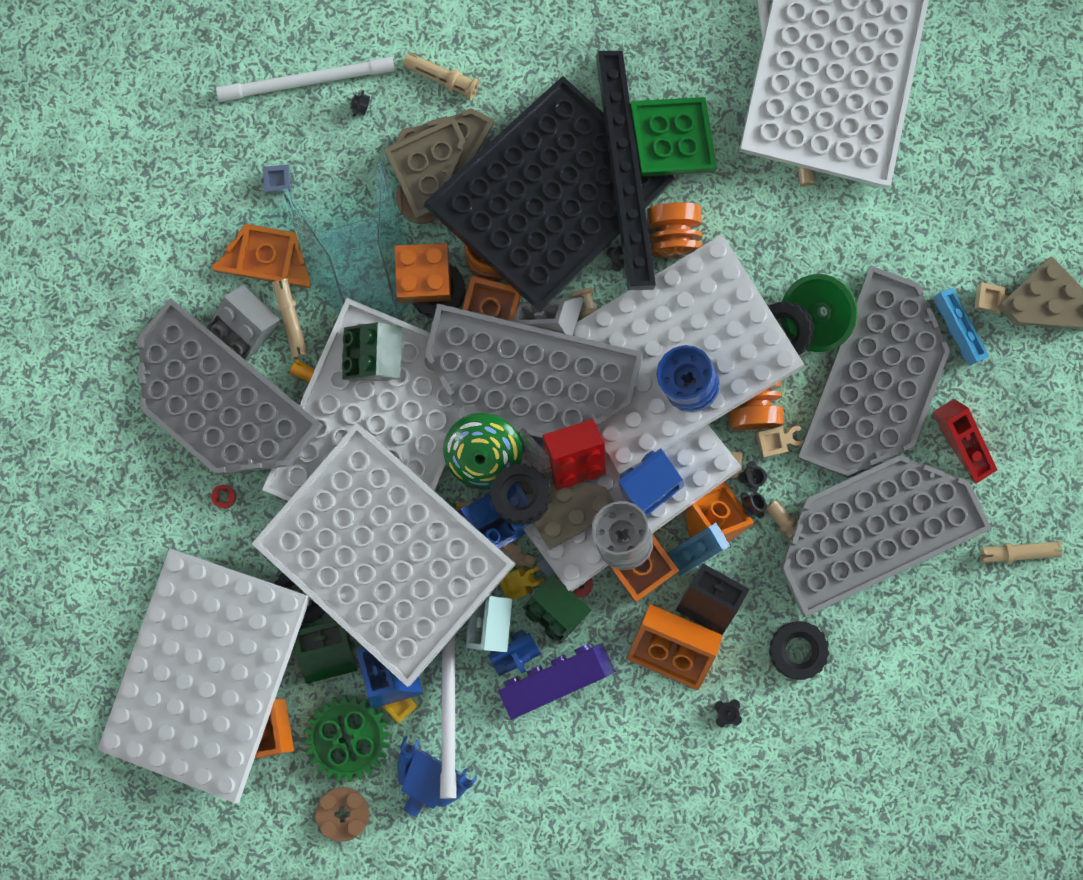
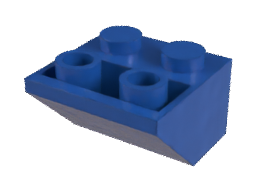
M661 448L656 452L651 451L642 458L640 465L635 469L633 467L627 469L620 476L621 480L618 481L623 497L628 502L636 504L644 511L646 516L684 487L683 479Z
M490 493L457 511L499 549L526 534L524 529L516 533L509 521H504L492 505Z
M365 647L356 649L372 709L423 695L419 676L410 687H407Z

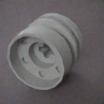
M627 501L612 502L604 506L596 514L592 523V535L602 560L610 567L619 570H630L642 565L649 558L653 549V535L644 511L636 504Z

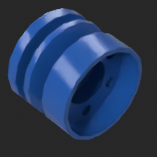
M689 345L678 346L665 353L658 363L656 373L658 385L675 408L693 413L704 410L716 399L720 387L718 373L703 350Z

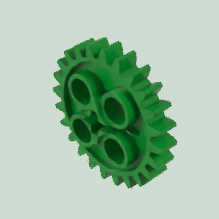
M343 695L341 703H339L336 697H332V706L323 702V712L318 709L314 710L318 718L308 719L313 728L304 730L305 733L311 735V738L305 740L304 743L311 744L312 748L306 751V754L315 755L310 763L315 764L319 762L321 764L318 772L327 769V778L336 773L338 782L342 780L344 775L347 776L348 782H352L353 775L356 774L359 780L363 779L364 770L369 775L373 773L371 765L381 766L377 759L378 757H387L382 748L390 747L389 743L384 742V738L391 736V733L383 732V728L389 725V723L380 722L384 715L383 712L375 714L376 708L366 707L367 698L358 703V697L354 695L351 702H349L347 695ZM353 713L359 714L362 717L363 722L360 728H353L349 724V717ZM340 715L344 719L347 734H353L354 736L350 743L356 754V761L352 760L348 743H342L341 741L344 731L338 719ZM329 722L337 727V734L332 738L324 733V727ZM361 739H367L371 743L369 753L364 754L359 751L357 745ZM336 748H341L346 753V759L342 763L336 762L333 759L332 754Z

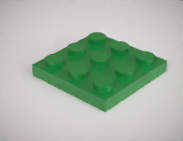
M706 97L630 102L640 177L716 171L717 164Z

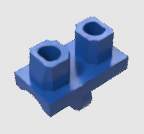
M524 630L514 633L512 636L513 642L508 644L507 652L490 651L491 654L488 657L499 677L517 667L521 674L526 672L523 664L541 654L530 633L526 634Z

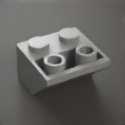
M242 285L224 296L207 328L247 361L272 335L281 319Z
M582 297L554 298L541 312L536 310L528 301L518 304L513 322L573 336L584 299Z

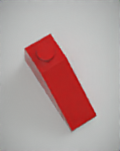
M952 399L932 412L942 434L975 484L997 471V467L967 406L956 399Z

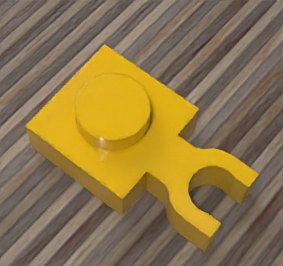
M539 566L526 572L523 567L509 572L500 582L505 597L514 600L533 592L531 587L544 583V578L536 580L533 575L534 572L540 569Z

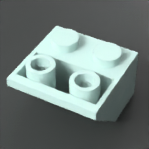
M488 596L468 619L466 648L507 652L512 608L511 598Z

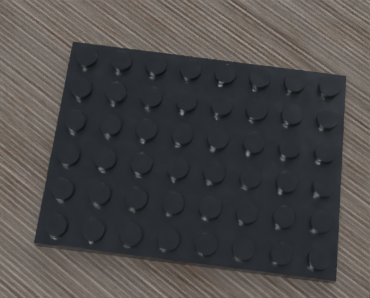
M564 76L555 82L424 203V207L539 312L620 235L604 113ZM673 175L641 177L645 209L674 182L675 177Z

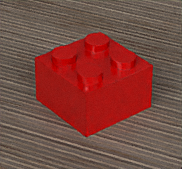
M594 419L543 434L545 466L556 490L570 488L577 483L589 479L594 480L606 474L605 442Z

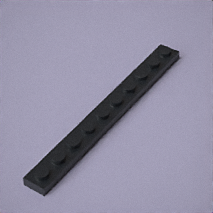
M598 51L596 62L628 290H653L656 282L623 51Z

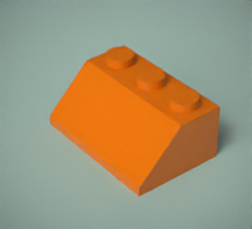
M649 604L626 659L699 690L717 656L723 635Z

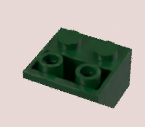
M375 322L344 327L342 380L387 381L401 379L402 326Z
M553 574L523 606V609L526 611L525 615L532 622H538L543 626L545 634L551 640H558L560 643L592 611L572 591H568L566 586Z
M336 621L299 630L294 643V650L306 684L358 671L350 635Z

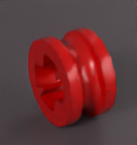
M228 485L215 487L211 494L214 505L223 509L232 507L237 498L234 489ZM221 490L225 493L226 490L230 492L227 496L229 499L227 503L222 501L220 504L218 502L220 498L218 493Z

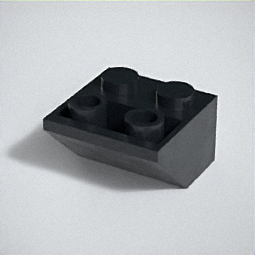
M702 563L675 611L705 628L723 635L750 589Z

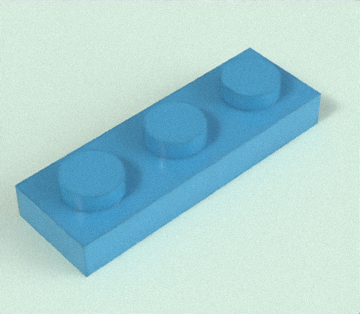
M954 288L935 295L933 299L936 302V308L944 317L948 325V331L955 338L960 348L961 356L967 361L968 365H973L989 357Z
M715 523L667 554L679 569L677 573L680 576L730 545L723 532Z

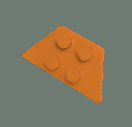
M245 224L238 232L237 238L231 241L225 249L224 255L212 266L214 272L270 282L279 281V283H281L282 279L288 278L289 285L310 289L312 286L296 232Z

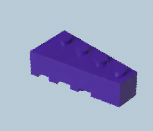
M601 643L590 648L589 644L575 649L576 655L568 659L564 654L551 660L552 666L544 670L540 665L527 671L528 677L519 680V677L516 676L503 682L505 687L498 690V693L510 719H515L616 672L604 644Z

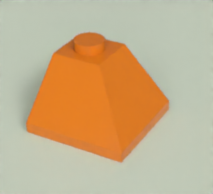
M726 482L721 483L685 510L690 538L716 523L729 543L754 524L751 517L744 513L743 506Z

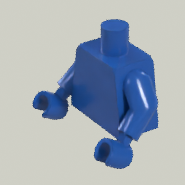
M408 736L404 737L400 745L401 752L397 762L398 782L402 785L401 791L410 796L403 808L410 815L417 817L424 804L432 809L436 806L445 807L458 800L477 780V776L472 780L466 777L465 773L468 769H464L462 773L455 770L456 799H440L442 762L421 749H417L419 745L418 740H416L414 745H409L406 741Z

